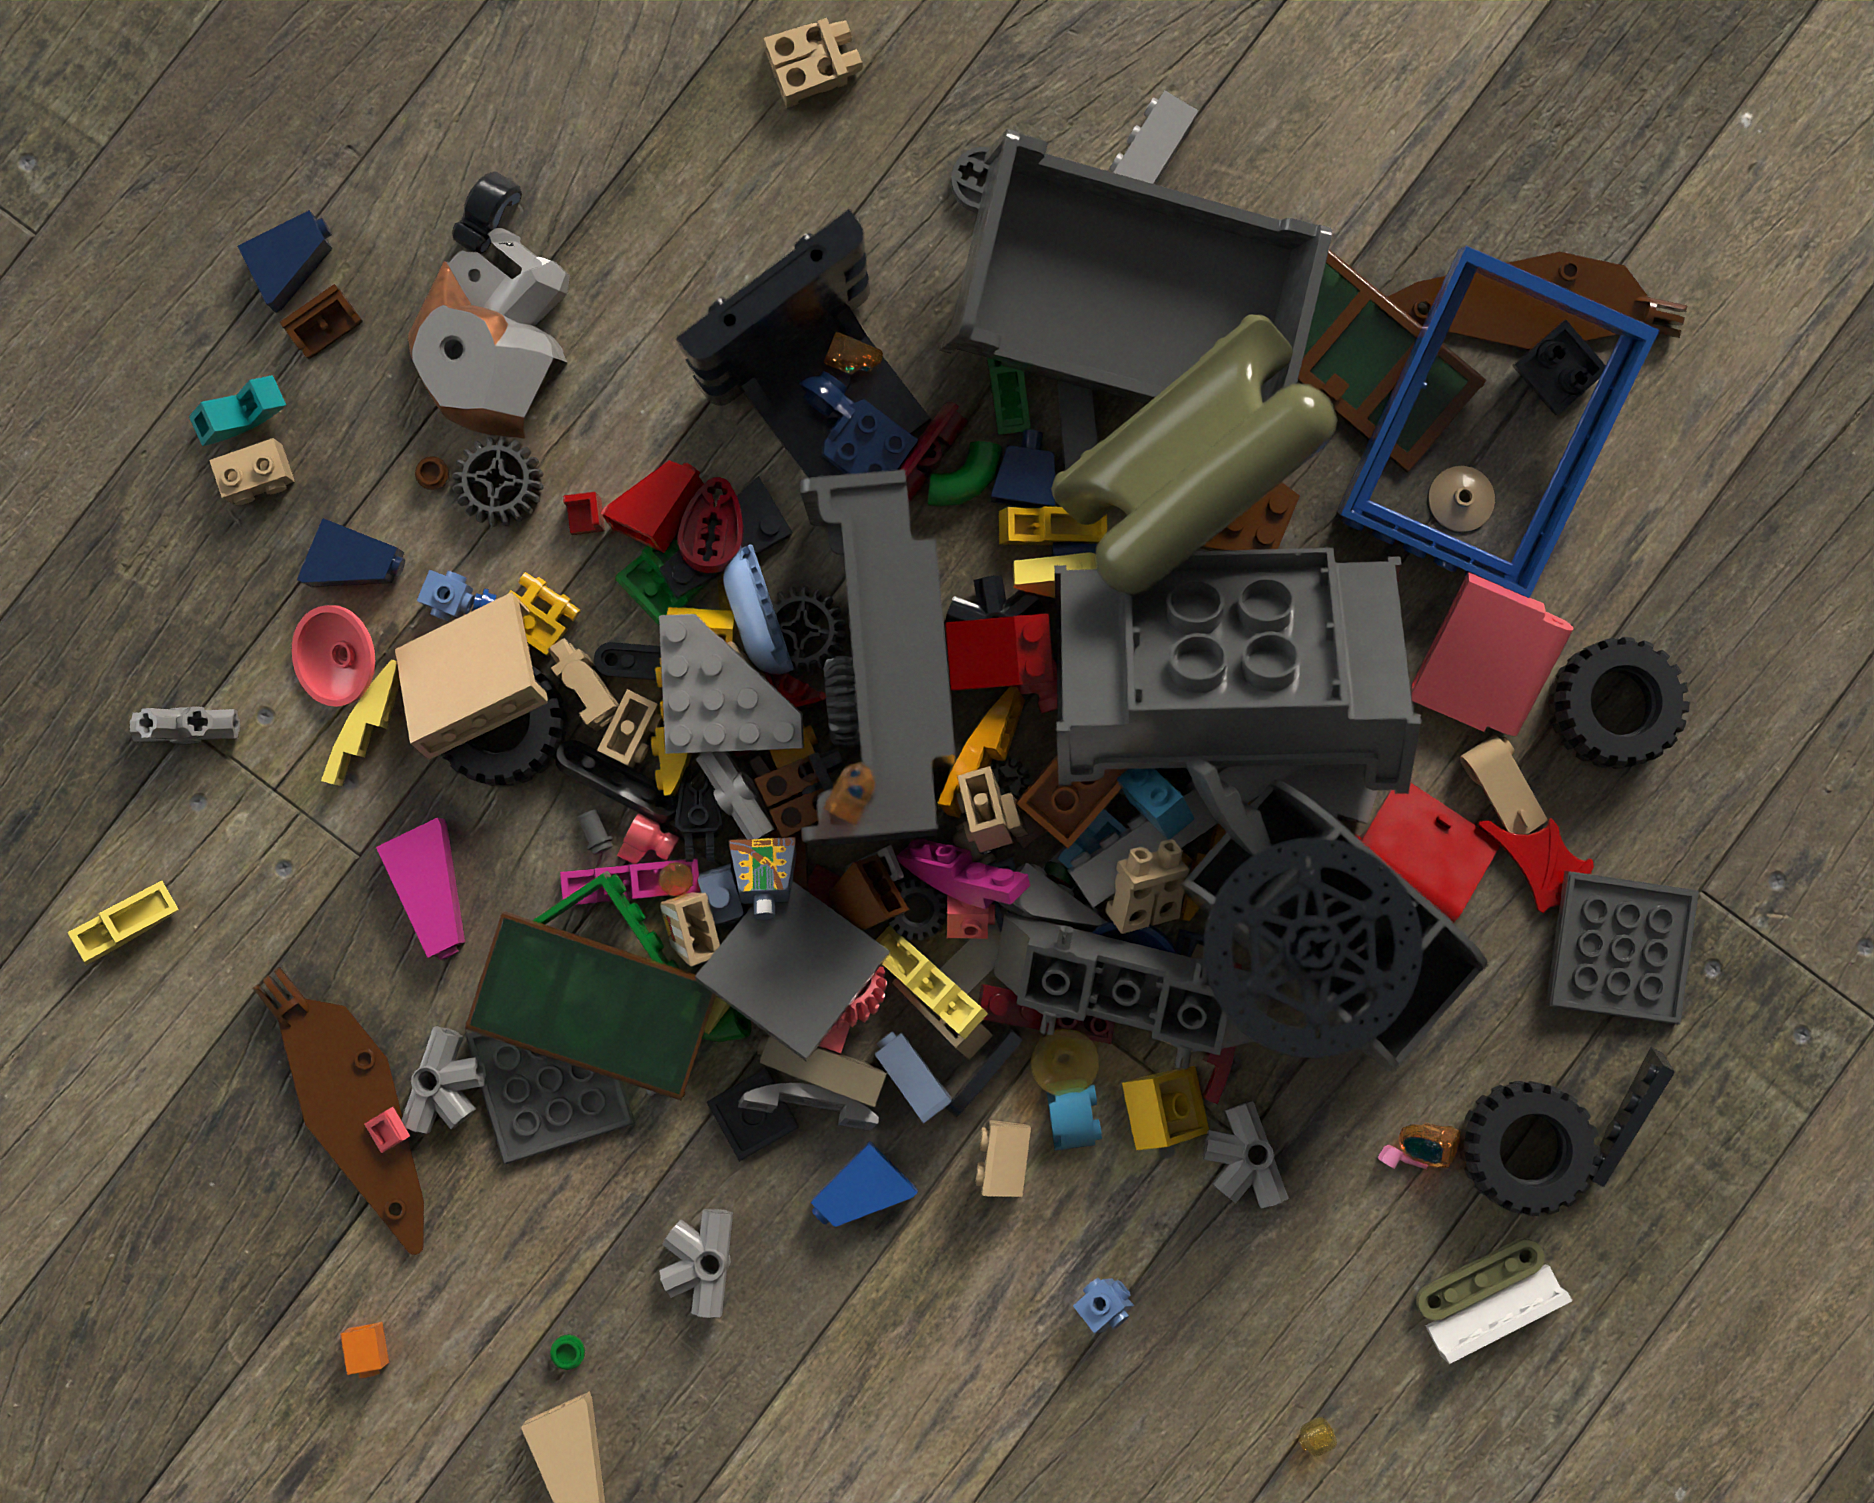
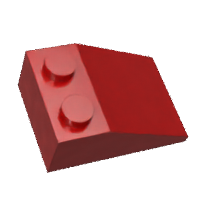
M1049 613L946 622L951 690L1054 682Z

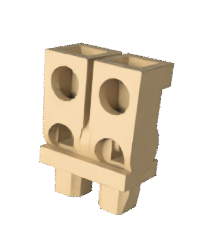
M824 18L818 20V23L807 24L764 38L765 52L773 74L776 77V82L786 108L799 104V100L811 95L829 91L837 86L847 85V77L863 70V64L857 49L840 54L838 48L840 45L852 42V35L847 21L829 24L828 19Z
M565 638L547 649L557 663L551 667L555 675L563 680L568 688L577 693L586 706V709L579 713L586 725L595 731H599L611 723L619 703L600 675L591 668L595 665L591 658L581 649L576 650Z
M1174 840L1162 841L1158 851L1152 853L1143 847L1130 849L1128 859L1117 861L1116 870L1119 874L1115 878L1116 892L1114 900L1107 902L1105 912L1121 934L1149 927V923L1156 925L1179 919L1184 889L1180 885L1185 880V877H1188L1189 868L1182 861V850ZM1163 905L1168 910L1166 912L1159 913ZM1133 913L1138 918L1134 921H1129Z

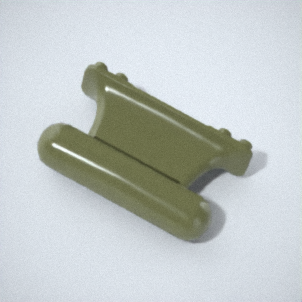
M1254 314L1246 316L1236 329L1226 337L1218 339L1213 348L1204 354L1189 370L1104 441H1100L1092 449L1083 452L1077 462L1066 471L1060 472L1055 476L1051 493L1056 502L1078 523L1084 525L1094 524L1114 507L1120 508L1128 515L1108 531L1096 546L1095 561L1097 571L1110 588L1121 594H1138L1149 590L1322 450L1333 437L1337 421L1334 408L1327 396L1309 384H1292L1278 391L1263 404L1261 386L1283 369L1292 357L1290 343L1267 317Z

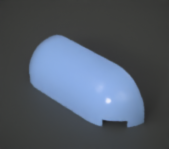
M748 545L741 548L742 550L736 554L725 568L723 574L725 591L749 660L758 669L774 675L785 674L794 670L753 545Z

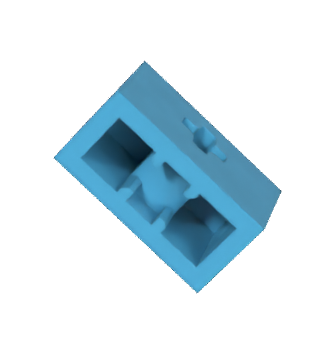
M1154 768L1128 769L1116 779L1129 802L1167 840L1173 838L1195 820L1184 797Z

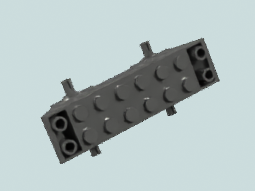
M1008 912L1005 913L994 975L1018 996V1005L1033 1008L1043 1014L1040 1031L1045 1034L1047 1027V1035L1054 1034L1057 1018L1069 1017L1084 1021L1086 1015L1153 1031V1039L1168 1042L1178 1048L1174 1065L1180 1068L1182 1057H1184L1182 1069L1189 1068L1192 1052L1204 1051L1220 1055L1222 1048L1256 1042L1243 1033L1221 1009L1208 982L1204 959H1195L1073 929L1071 926L1067 927V925L1061 926ZM1234 968L1239 981L1245 980L1252 974V972ZM1265 976L1266 981L1273 979V977ZM1246 991L1240 993L1237 996V999L1243 997L1246 994ZM1262 994L1254 1000V1005L1266 1015L1270 996Z

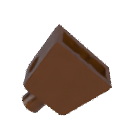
M878 854L854 862L829 892V897L836 908L834 911L860 930L875 926L909 910Z

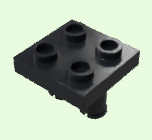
M1566 319L1560 322L1512 365L1554 415H1559L1599 380L1606 367Z

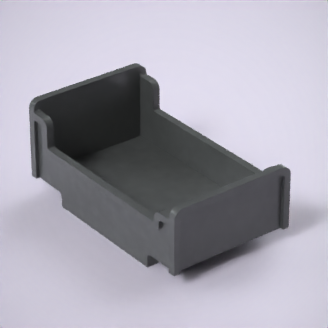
M1006 129L986 153L984 164L989 165L950 332L941 341L939 351L949 354L956 349L1001 361L1002 366L1148 404L1196 364L1204 354L1213 348L1218 339L1226 337L1241 324L1246 316L1254 314L1267 317L1292 347L1290 362L1261 386L1263 404L1281 389L1297 384L1332 238V228L1293 218L1275 219L1046 154L1047 142L1020 134L1018 131Z
M905 470L803 479L799 481L800 494L810 525L827 526L831 550L837 555H844L864 776V787L829 790L820 795L817 802L819 825L802 828L803 841L812 847L937 836L932 773L937 769L953 768L955 748L936 539L916 541L911 537Z
M1333 548L1196 551L1149 590L1138 594H1121L1110 588L1103 581L1097 569L1067 570L1066 565L1054 566L1059 786H1071V782L1099 780L1104 776V770L1187 768L1185 763L1195 757H1199L1213 767L1365 764L1363 776L1366 788L1370 790H1394L1395 794H1408L1421 720L1420 714L1413 715L1398 593L1401 558L1388 557L1387 562L1336 563Z

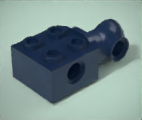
M825 371L820 376L809 377L798 383L806 392L803 399L827 417L832 412L839 417L830 430V435L823 443L822 457L846 475L896 471L918 441L917 438L865 399L854 403L844 394L848 390L847 387Z

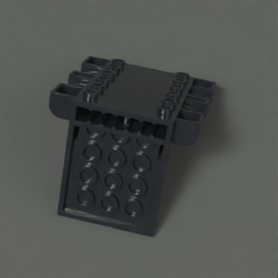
M850 209L846 210L813 236L811 233H808L801 237L794 244L795 249L727 300L722 297L715 301L708 308V314L675 337L680 350L687 358L685 361L688 367L694 373V381L706 399L714 405L723 406L729 404L743 393L807 478L846 474L822 457L823 443L830 435V430L839 417L833 412L827 417L803 399L806 392L798 383L806 378L820 376L823 371L829 373L847 387L848 390L844 394L854 403L865 399L911 435L930 421L929 415L869 339L852 312L868 299L870 285L863 227Z

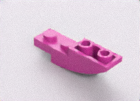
M916 838L897 855L898 862L925 883L957 900L986 909L994 901L1012 904L1030 887L1028 874L973 862L970 850L954 847L953 845Z

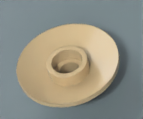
M1454 466L1444 470L1434 479L1428 492V505L1432 516L1441 526L1455 532H1468L1479 528L1489 519L1495 505V493L1489 479L1479 470L1468 466ZM1461 491L1469 494V502L1465 503L1459 499Z

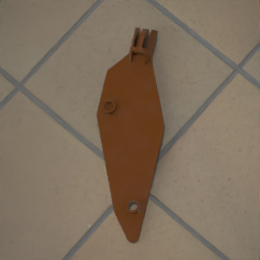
M1555 252L1507 263L1659 330L1658 334L1680 338L1681 330L1652 324V322L1683 325L1685 317L1657 311L1656 307L1675 312H1687L1688 305L1648 297L1625 265L1565 252ZM1475 273L1448 332L1525 349H1531L1565 319L1584 341L1616 335V333L1479 273ZM1446 276L1418 281L1388 296V298L1423 326ZM1420 303L1427 305L1428 312L1426 315H1421L1418 312L1417 307ZM1374 305L1373 311L1376 316L1393 320L1379 307Z
M279 967L274 973L291 993L292 999L287 996L278 983L269 975L263 979V982L282 1007L279 1008L259 984L255 985L252 989L278 1020L305 1125L410 1254L417 1255L424 1247V1199L409 1140L406 1138L381 1153L364 1125L391 1107L395 1109L402 1120L403 1116L388 1058L346 1006L305 999ZM394 1202L402 1206V1212L398 1215L390 1211V1205Z

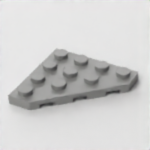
M696 614L659 615L665 754L804 748L803 713L784 698L758 671H755L742 659L731 646L715 634Z

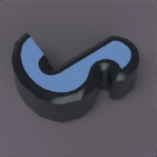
M496 171L480 178L466 198L463 217L454 224L452 230L453 240L471 252L483 254L491 244L490 236L487 234L498 227L506 206H512L521 201L522 191L520 186Z

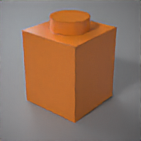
M383 1322L351 1327L341 1333L347 1375L358 1373L359 1378L376 1376L380 1374L379 1369H382L389 1363Z

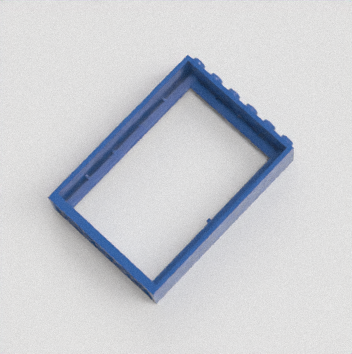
M1464 246L1458 249L1340 502L1337 512L1343 516L1341 521L1362 531L1365 525L1374 529L1371 535L1393 545L1396 539L1404 543L1402 548L1405 551L1424 559L1427 553L1435 556L1433 562L1445 569L1456 572L1457 568L1460 567L1466 570L1464 576L1469 571L1530 598L1659 330L1471 247ZM1475 273H1479L1620 335L1511 563L1369 500L1421 388L1425 389L1428 384L1425 382V379Z

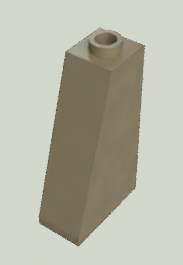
M763 1034L756 1052L762 1055L759 1062L761 1064L875 1107L887 1074L884 1068L819 1046L809 1059L805 1061L771 1035L768 1036L766 1034Z

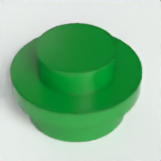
M570 1334L562 1335L552 1344L550 1351L551 1359L560 1369H574L581 1364L585 1357V1346L577 1336Z

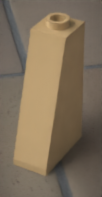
M590 1392L527 1419L521 1428L553 1503H605L593 1401Z

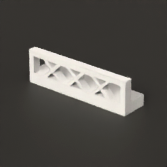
M1545 1264L1538 1272L1442 1320L1433 1321L1425 1326L1440 1356L1451 1364L1572 1302V1299L1566 1290L1560 1288L1550 1266Z

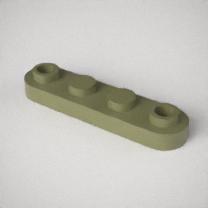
M1527 1238L1515 1240L1423 1286L1416 1296L1417 1308L1422 1315L1430 1320H1442L1538 1272L1544 1264L1545 1256L1543 1249L1539 1244ZM1522 1250L1529 1251V1258L1526 1261H1520L1519 1254ZM1432 1295L1438 1297V1303L1434 1307L1428 1306L1427 1303L1428 1298Z

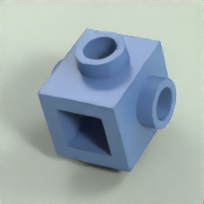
M429 570L417 601L424 606L432 608L431 615L449 622L451 616L458 619L464 613H469L474 602L473 588L465 584L466 577L457 573L447 571L446 576Z
M1096 1278L1083 1289L1086 1295L1073 1305L1094 1333L1104 1332L1110 1326L1113 1329L1119 1327L1129 1318L1126 1312L1134 1306L1129 1300L1131 1296L1129 1290L1121 1281H1114L1113 1278L1103 1280Z

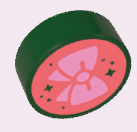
M1052 861L1046 863L1043 870L1047 873L1048 879L1068 888H1072L1075 883L1067 871V867Z

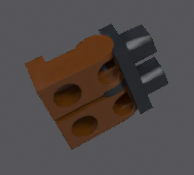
M838 749L821 754L815 752L754 778L767 807L796 793L799 795V797L769 810L782 838L819 821L817 802L822 793L829 790L855 788L851 778L836 785H833L828 773L845 766Z

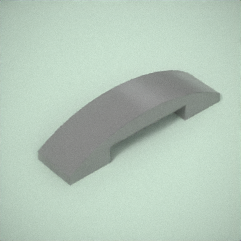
M781 1083L753 1089L744 1093L738 1105L741 1108L769 1113L775 1110L778 1106V1101L840 1112L838 1125L870 1131L878 1124L879 1117L871 1109L857 1100L817 1085L803 1083Z

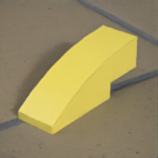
M160 881L100 912L98 917L69 931L68 935L85 965H88L145 933L178 912L179 909L163 881Z

